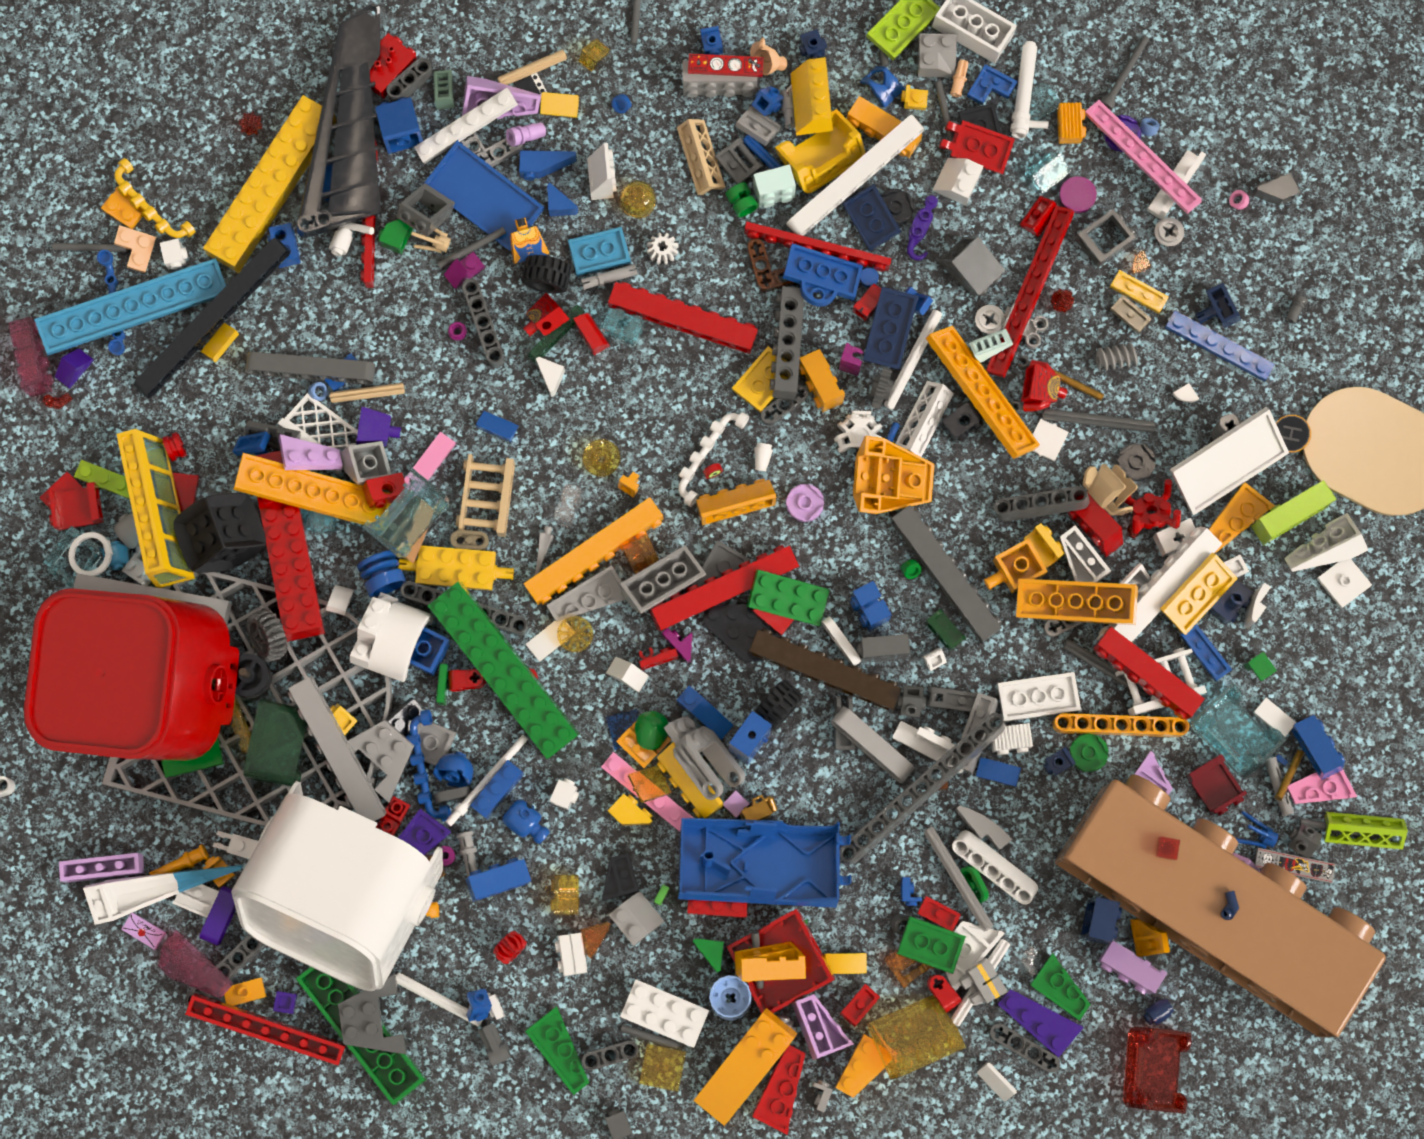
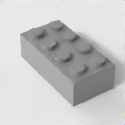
M683 60V96L691 98L698 95H705L706 97H715L716 95L751 97L757 94V77L688 74L689 60Z

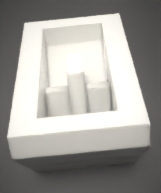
M538 357L536 362L551 397L555 396L565 373L564 366Z
M615 657L606 672L609 676L637 692L641 691L649 677L632 663Z

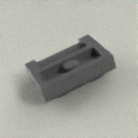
M741 137L715 155V159L736 185L746 181L764 167L747 149ZM735 149H739L752 165L750 169L734 151Z

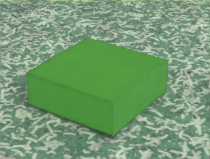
M663 884L654 899V903L661 906L670 888Z

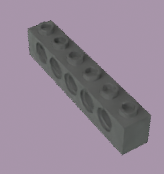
M782 286L781 292L777 293L776 304H779V310L775 312V321H778V326L774 327L773 338L777 339L776 344H773L772 348L775 362L772 361L771 373H774V379H770L769 390H773L772 397L795 400L798 389L804 298L801 295L800 288ZM790 306L793 310H788L785 307ZM788 323L792 327H786L784 324ZM784 340H787V341H789L791 344H789V345L784 344L783 341H784ZM781 358H787L789 362H784ZM780 375H785L788 379H782Z

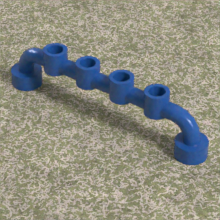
M101 250L97 254V260L106 268L105 282L108 285V294L116 292L118 279L114 276L113 255L108 250ZM123 330L119 331L121 332L119 336H116L118 332L112 334L115 339L109 342L108 349L113 355L119 356L125 351V345L123 344L125 333Z
M427 709L420 711V715L411 721L410 735H407L406 738L415 745L413 748L414 754L410 755V762L412 766H417L418 773L414 774V782L416 785L421 786L422 791L417 794L419 804H424L426 812L431 817L441 818L442 822H445L451 815V809L449 805L440 806L439 811H436L432 806V794L429 791V779L424 766L425 758L421 751V738L417 731L419 723H422L423 726L432 725L433 723L431 711Z

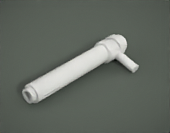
M1032 41L1025 42L1022 47L1015 110L1012 113L1011 119L1013 122L1010 127L1011 135L1019 139L1026 137V134L1029 133V128L1048 129L1049 124L1048 121L1030 120L1029 110L1037 53L1036 43Z

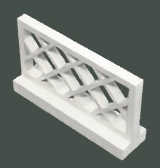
M308 393L285 418L278 422V427L301 431V440L322 445L320 438L332 437V446L328 447L344 449L347 446L356 445V443L348 444L347 436H357L358 430L319 401L311 398ZM309 400L314 404L315 410L304 411L303 405ZM318 414H328L330 421L318 422ZM302 415L303 424H293L290 421L294 416ZM304 415H316V422L305 423ZM341 424L344 426V432L333 433L332 425ZM330 425L331 433H319V426ZM317 426L318 435H308L306 433L305 427ZM345 436L346 444L334 445V437ZM342 465V468H341L340 470H333V471H334L335 473L339 474V473L341 472V470L343 469V465Z

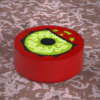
M714 463L706 467L703 473L706 479H712L720 475L723 469L719 463Z

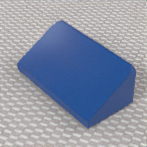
M486 411L482 413L476 423L477 429L510 443L519 425Z

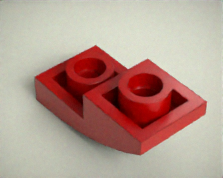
M393 796L385 809L386 815L380 819L376 828L395 836L410 808V804Z

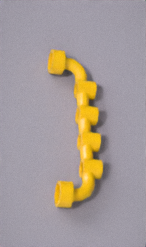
M126 158L118 162L119 167L115 170L114 174L115 180L119 185L117 187L118 191L122 196L128 194L131 197L129 201L135 209L141 207L144 210L142 215L148 222L153 219L157 223L154 227L160 234L166 232L173 238H182L184 236L191 237L196 233L194 227L188 221L180 225L181 230H173L169 223L158 215L154 207L150 206L143 196L137 193L131 184L122 178L123 173L129 174L133 171L131 163Z

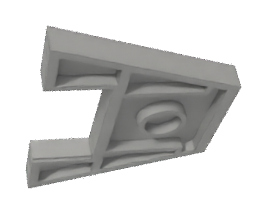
M385 719L349 739L348 742L354 753L359 749L387 774L374 790L387 802H390L415 745Z

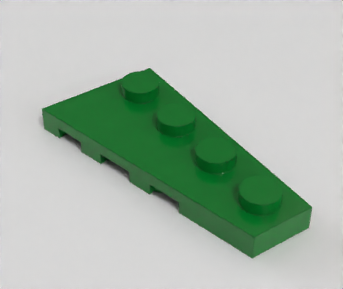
M556 1006L525 1032L571 1093L575 1095L590 1082Z

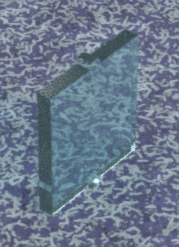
M1046 81L1032 89L1029 114L1034 121H1038L1057 110L1059 103H1061L1055 95L1056 92L1052 91Z

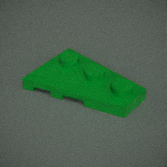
M1051 953L1029 986L1080 1021L1091 1004L1059 963L1056 956Z

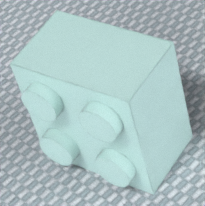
M790 165L753 175V189L759 207L764 206V208L773 206L774 203L781 201L782 203H787L795 198L796 184Z

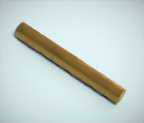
M1054 370L1056 374L1060 375L1061 382L1100 401L1102 400L1103 393Z
M1298 749L1275 795V799L1282 801L1304 755L1302 750Z

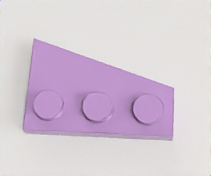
M280 434L279 444L284 470H340L342 468L339 449Z

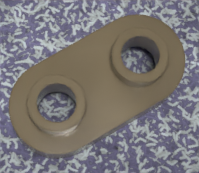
M457 530L450 537L452 546L457 549L484 551L489 545L488 536L481 531ZM463 538L464 542L459 544L457 540ZM478 539L483 540L481 545L476 544Z

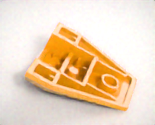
M864 436L856 455L853 497L858 512L879 514L906 508L909 505L914 506L932 502L934 463L885 438Z

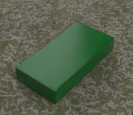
M447 664L439 665L436 702L439 705H446L449 671Z

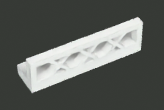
M1187 150L1173 172L1188 184L1206 154L1201 152L1197 156ZM1161 189L1147 211L1159 219H1164L1175 202Z
M927 381L895 444L922 457L954 393L944 384ZM931 387L936 388L933 394L928 396ZM926 404L925 410L920 412V408ZM918 420L917 426L911 428L912 424ZM910 436L907 445H903L904 440Z

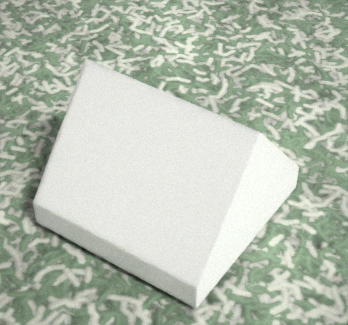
M937 648L922 656L929 671L947 663L941 648Z

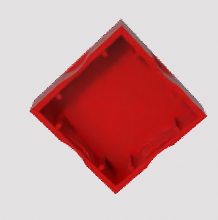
M798 908L757 930L759 931L760 947L791 941L805 956L806 979L763 980L764 988L762 989L756 988V981L747 982L761 1013L766 1008L774 1013L836 979ZM751 933L726 946L734 962L735 951L749 949V946L752 949Z

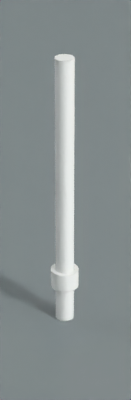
M522 735L464 801L457 804L454 808L455 811L445 821L447 825L451 827L460 816H463L468 811L467 808L507 760L510 761L527 742L528 738Z

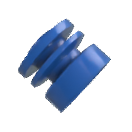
M394 551L374 554L357 565L358 571L362 572L361 578L369 579L364 584L369 597H378L380 592L388 594L407 582L402 570L394 569L399 564L398 560L395 559Z

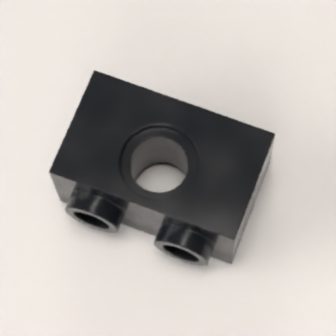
M969 400L943 419L940 426L953 443L957 440L961 442L969 436V431L972 429L976 431L984 425V418L974 407L971 400ZM966 419L969 425L962 426L959 420Z

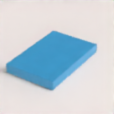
M622 226L567 240L576 276L631 263Z

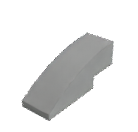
M958 806L955 809L975 836L979 839L986 836L997 850H1000L1012 840L1002 828L984 815L962 806Z

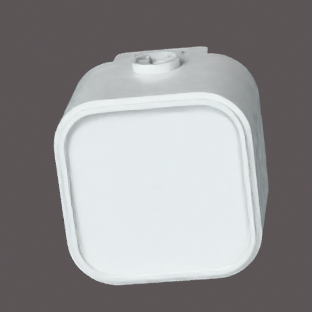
M296 781L289 793L284 797L275 815L265 826L257 847L231 891L240 925L249 935L266 946L346 984L366 991L381 989L415 925H420L435 895L434 888L443 871V849L437 847L432 858L428 861L422 853L408 843L377 829L376 822L342 806L336 810L315 799L303 796L301 783Z

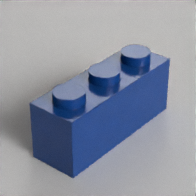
M1312 715L1294 724L1292 733L1316 773L1323 780L1342 771L1345 760L1343 755L1334 748L1335 744L1331 736H1327L1322 721L1320 719L1317 720L1316 716Z
M507 760L470 806L488 820L524 776V773Z
M517 857L506 861L507 864L500 866L498 863L489 866V870L481 872V869L470 872V876L465 880L472 901L475 902L529 884L531 878L525 860H518Z

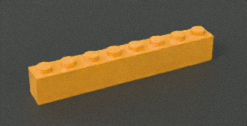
M649 497L524 583L525 588L537 605L548 603L552 599L551 596L555 593L560 594L568 588L567 585L580 581L584 577L583 574L596 570L599 567V563L612 559L615 556V552L628 548L631 545V541L643 538L647 534V530L659 527L662 524L663 514Z

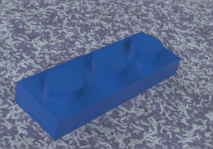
M1197 624L1186 635H1180L1215 682L1232 670Z

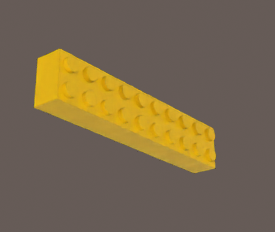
M302 95L203 247L209 257L216 258L218 262L237 273L241 271L311 162L322 105ZM335 113L333 115L332 125H335L337 123Z

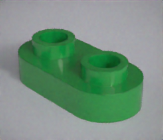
M971 865L962 868L960 871L980 904L987 901L989 893L978 870Z

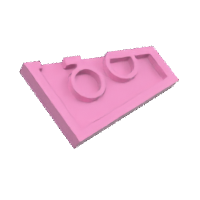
M1343 769L1323 780L1315 772L1290 784L1287 789L1294 804L1357 797Z

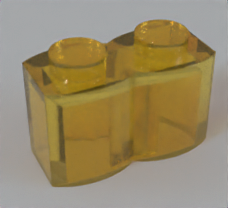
M555 875V879H551V891L555 893L554 899H551V911H554L555 916L579 915V875Z

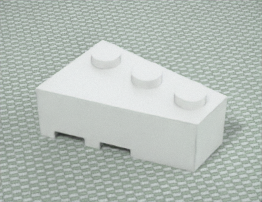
M1076 525L1060 536L1074 581L1098 583L1111 573L1109 567Z

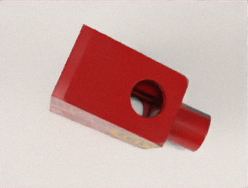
M546 292L527 311L526 315L531 321L523 329L529 336H532L537 330L546 336L567 322L569 318Z

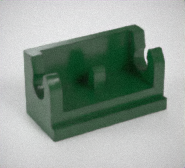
M939 609L925 622L949 652L966 639L944 614L942 609Z

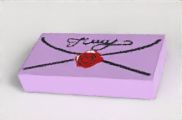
M133 912L121 929L154 950L157 949L166 934L165 931Z

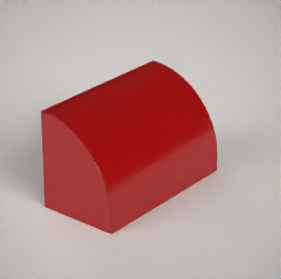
M590 313L573 318L575 327L594 356L610 347Z

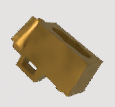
M763 795L752 799V806L744 807V810L739 815L742 820H764L770 817L777 810L774 797L768 796L764 798ZM761 798L762 801L759 802V803H756V800H758V799Z

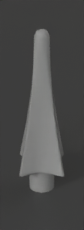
M545 526L544 532L539 534L538 557L534 576L540 573L544 558L554 536L551 535L552 527Z

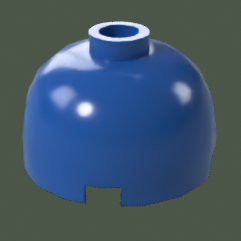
M461 752L443 755L433 771L434 777L440 782L442 779L449 781L447 785L456 788L470 785L474 773L472 763Z

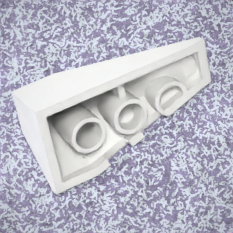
M1348 513L1330 521L1325 525L1326 529L1320 534L1315 533L1311 536L1312 540L1309 543L1300 545L1284 558L1292 572L1352 559L1368 551L1361 532Z

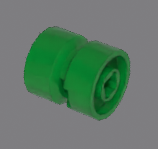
M746 182L733 186L725 193L729 203L734 204L733 210L739 218L751 214L759 207L754 196H750L751 190Z

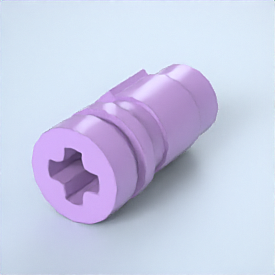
M541 122L523 127L516 126L506 130L507 142L512 147L525 144L526 141L545 137L546 128Z

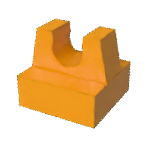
M632 472L629 477L623 475L619 480L618 488L634 498L639 488L637 484L639 475L635 472Z

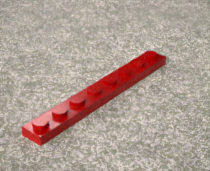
M376 150V158H377V160H378V150ZM376 215L362 219V225L374 228L372 235L362 234V246H365V252L361 253V262L364 264V270H361V282H364L366 288H374Z
M747 221L744 234L751 239L761 238L771 244H783L787 248H790L793 243L855 262L856 264L863 265V267H874L875 270L880 272L889 271L892 258Z

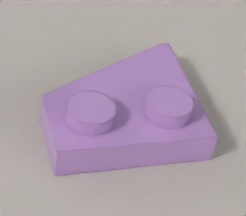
M1150 751L1134 774L1149 780L1169 795L1173 788L1166 779L1164 771L1157 763L1154 753Z

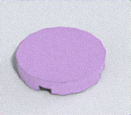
M797 485L787 495V511L797 521H813L823 511V495L813 485Z

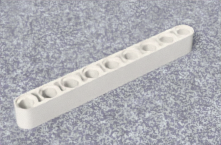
M913 115L908 116L789 219L786 225L794 234L804 236L914 141L925 128Z

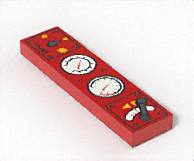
M689 54L688 74L763 77L764 57Z

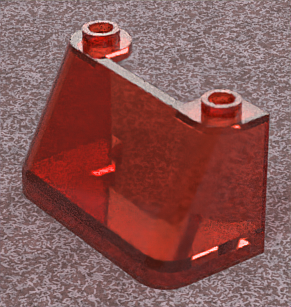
M1132 1027L1130 1029L1127 1042L1123 1101L1126 1107L1186 1114L1187 1099L1184 1094L1177 1093L1180 1052H1187L1191 1047L1192 1033L1148 1027Z

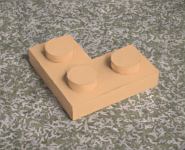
M119 225L114 245L132 250L127 268L145 273L156 237Z

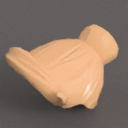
M764 38L753 43L750 49V56L764 57L763 75L772 74L776 70L784 71L786 69L787 59L784 56H779L774 49L765 45Z

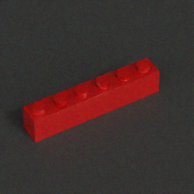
M1113 627L1108 628L1093 647L1099 657L1110 661L1116 670H1122L1127 674V678L1130 681L1140 684L1147 694L1158 698L1160 704L1171 708L1180 719L1187 720L1191 718L1205 699Z

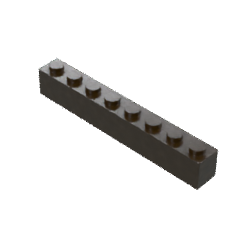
M757 630L748 654L890 712L894 710L902 689L898 687V683L891 680L885 682L880 679L879 675L871 672L868 675L863 673L861 668L854 665L851 667L846 666L844 661L833 658L831 660L823 652L815 651L814 653L809 651V647L800 643L797 645L792 644L790 639L783 636L775 637L769 630Z

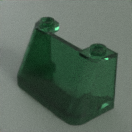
M260 699L244 765V777L250 780L292 787L296 781L300 782L302 773L299 772L297 766L305 729L309 725L305 719L302 720L297 711L299 707Z

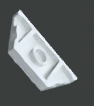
M962 921L953 932L964 935L966 938L954 973L945 972L951 987L955 991L961 986L959 979L966 974L965 971L983 960L1005 934L1003 931L990 929L984 932L980 925Z

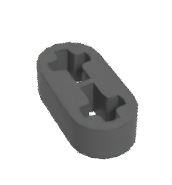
M470 786L435 793L433 794L435 804L465 799L471 793Z

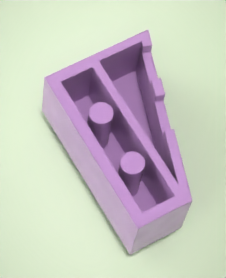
M1115 941L1108 943L1098 960L1102 964L1100 966L1102 969L1109 973L1112 971L1117 973L1118 979L1126 984L1128 982L1134 984V989L1143 995L1145 993H1156L1167 975L1166 971H1159L1149 961L1142 960L1135 953Z

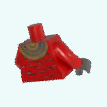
M1025 356L1020 357V361L1026 364H1018V368L1026 370L1021 397V402L1024 403L1020 404L1017 401L1011 403L1012 406H1019V409L1015 410L1017 414L1021 410H1024V412L1043 410L1048 408L1050 404L1055 403L1058 398L1064 399L1066 397L1067 389L1060 387V375L1056 374L1047 362L1029 361Z

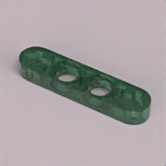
M579 305L574 306L566 314L569 320L544 336L529 352L528 358L537 363L536 358H543L574 326L573 318L584 314L585 311Z

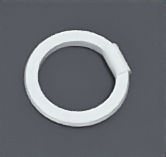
M87 532L78 536L69 549V563L72 569L78 574L97 576L104 572L110 565L113 555L110 540L96 532ZM86 539H98L102 542L105 551L103 563L95 570H82L75 560L77 547Z

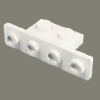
M903 721L899 723L892 737L894 740L935 761H938L955 746V744L951 743L952 740L943 735L941 737L935 735V731L931 728L924 726V728L919 727V729H916ZM950 759V760L948 761V764H947L948 767H953V766L951 765L952 762H953V759Z

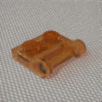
M898 950L884 958L903 989L909 986L908 983L929 969H934V967L922 964L903 977L900 972L916 961L898 955Z

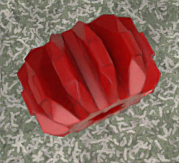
M511 931L498 942L493 950V954L503 964H509L521 953L527 942L521 934Z

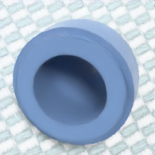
M1144 118L1140 124V129L1145 136H1153L1157 133L1160 124L1152 118Z
M316 382L309 386L308 394L311 398L322 401L327 397L328 389L324 383ZM316 387H320L323 390L321 397L316 395Z

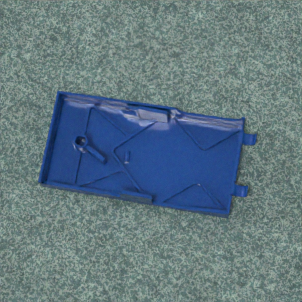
M682 818L679 842L678 899L836 908L839 901V885L851 884V875H840V845H849L851 843V835L845 837L839 835L840 822L832 826L788 825L783 821Z

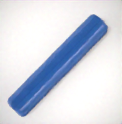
M747 135L743 139L744 144L770 169L782 167L754 138Z

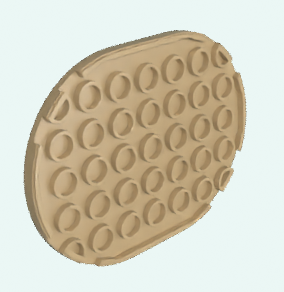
M1349 387L1337 390L1324 397L1315 405L1306 419L1311 428V439L1309 444L1303 449V455L1307 466H1309L1319 482L1324 480L1332 492L1381 515H1410L1424 509V413L1385 393L1365 387Z

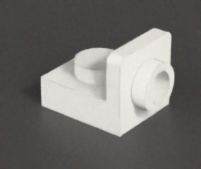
M487 993L492 1004L489 1012L491 1017H496V1020L505 1017L496 994L491 995Z

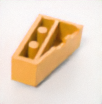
M818 349L800 357L799 372L801 375H805L807 379L805 384L809 392L812 391L815 396L813 400L816 407L821 408L822 412H825L843 404L845 393L843 389H839L836 383L838 382L837 378L832 375L828 362L821 350Z
M791 941L735 951L736 975L744 982L806 979L805 956Z

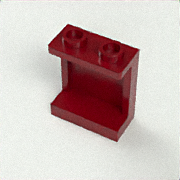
M1222 754L1186 775L1189 783L1211 816L1216 813L1218 816L1228 811L1227 806L1232 803L1234 806L1244 801L1243 796L1247 794L1246 791L1240 788L1225 765V758Z

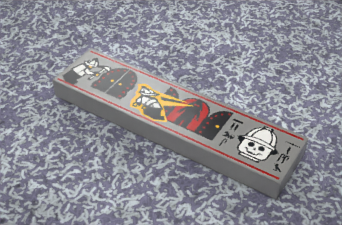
M1261 848L1256 849L1254 864L1259 869H1262L1264 864L1269 862L1286 869L1296 877L1333 883L1336 865L1334 863Z

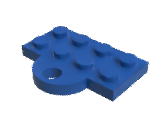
M792 243L782 279L800 284L802 297L809 304L822 307L832 303L836 295L854 301L863 265ZM813 293H819L822 299L814 298Z

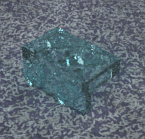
M1048 152L1039 163L1030 166L1029 171L1025 173L1026 178H1031L1038 191L1042 194L1071 172L1060 153Z

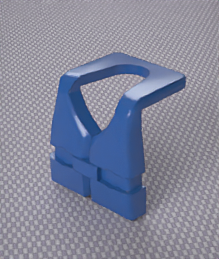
M876 66L860 81L861 84H868L883 108H886L894 100V97H898L902 90H905L904 86L898 82V79L885 66ZM876 72H883V84L875 83L870 79V76Z

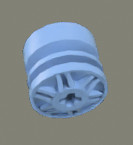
M728 975L721 977L713 984L709 999L712 1009L718 1017L734 1021L741 1019L747 1014L751 1007L752 997L746 982L737 976ZM729 995L731 997L732 995H735L734 1000L736 1002H730L728 1004L726 996Z

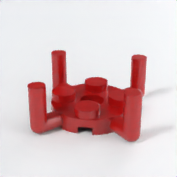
M1165 480L1164 493L1160 497L1154 496L1152 493H1146L1138 500L1131 498L1130 495L1124 501L1133 507L1132 532L1134 534H1138L1142 528L1152 529V527L1157 526L1161 528L1166 524L1175 529L1180 527L1181 511L1178 509L1174 510L1172 519L1171 504L1167 502L1171 497L1172 480ZM1152 510L1156 513L1149 514L1147 513V511Z

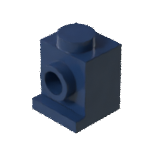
M1066 747L1043 760L1045 771L1049 775L1052 774L1053 777L1076 764ZM1056 759H1060L1062 761L1061 766L1056 765Z

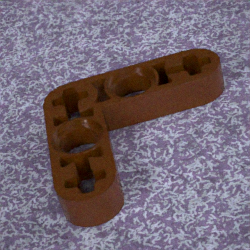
M760 239L750 240L747 248L757 286L761 291L769 292L781 289L782 286L788 287L798 284L789 280L781 282L778 277L780 274H784L785 268L771 271L764 243ZM754 244L760 247L758 257H756L755 250L752 249ZM758 261H763L766 267L759 270L755 264ZM763 274H765L766 280L770 281L768 286L761 284L763 283Z

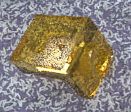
M595 39L582 49L579 62L590 71H593L596 64L609 54L610 49L598 39Z

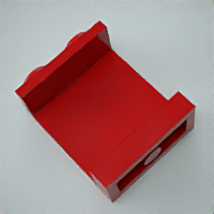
M95 482L86 483L87 487L58 493L48 490L47 504L51 508V515H49L51 526L61 531L104 523L99 486Z

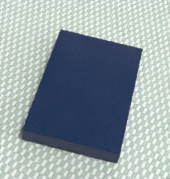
M875 184L842 203L869 251L902 232Z

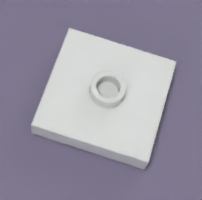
M1351 559L1339 561L1317 578L1341 609L1372 586Z

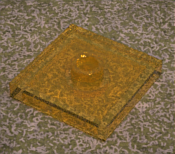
M647 1044L639 1084L678 1092L686 1052Z

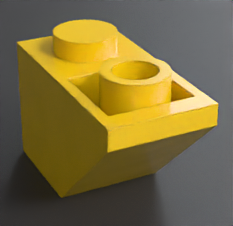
M623 794L608 810L622 826L650 825L653 822L650 819L652 815L645 808L641 810L636 805L638 801L630 794L628 797Z

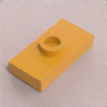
M262 978L223 988L225 1002L232 1006L267 997Z

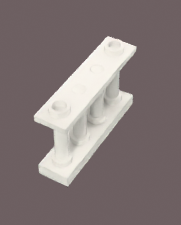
M1184 647L1173 651L1174 654L1154 659L1170 672L1168 661L1178 659L1186 684L1201 696L1207 693L1205 685L1198 687L1191 675L1185 656L1193 652L1192 649L1185 650ZM1122 670L1115 673L1116 677L1123 674L1126 677L1134 701L1132 703L1133 707L1128 709L1130 716L1165 707L1159 703V699L1154 695H1151V701L1144 703V700H1141L1136 683L1130 681L1127 678V674Z

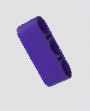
M221 887L199 936L200 939L219 946L236 911L231 888Z

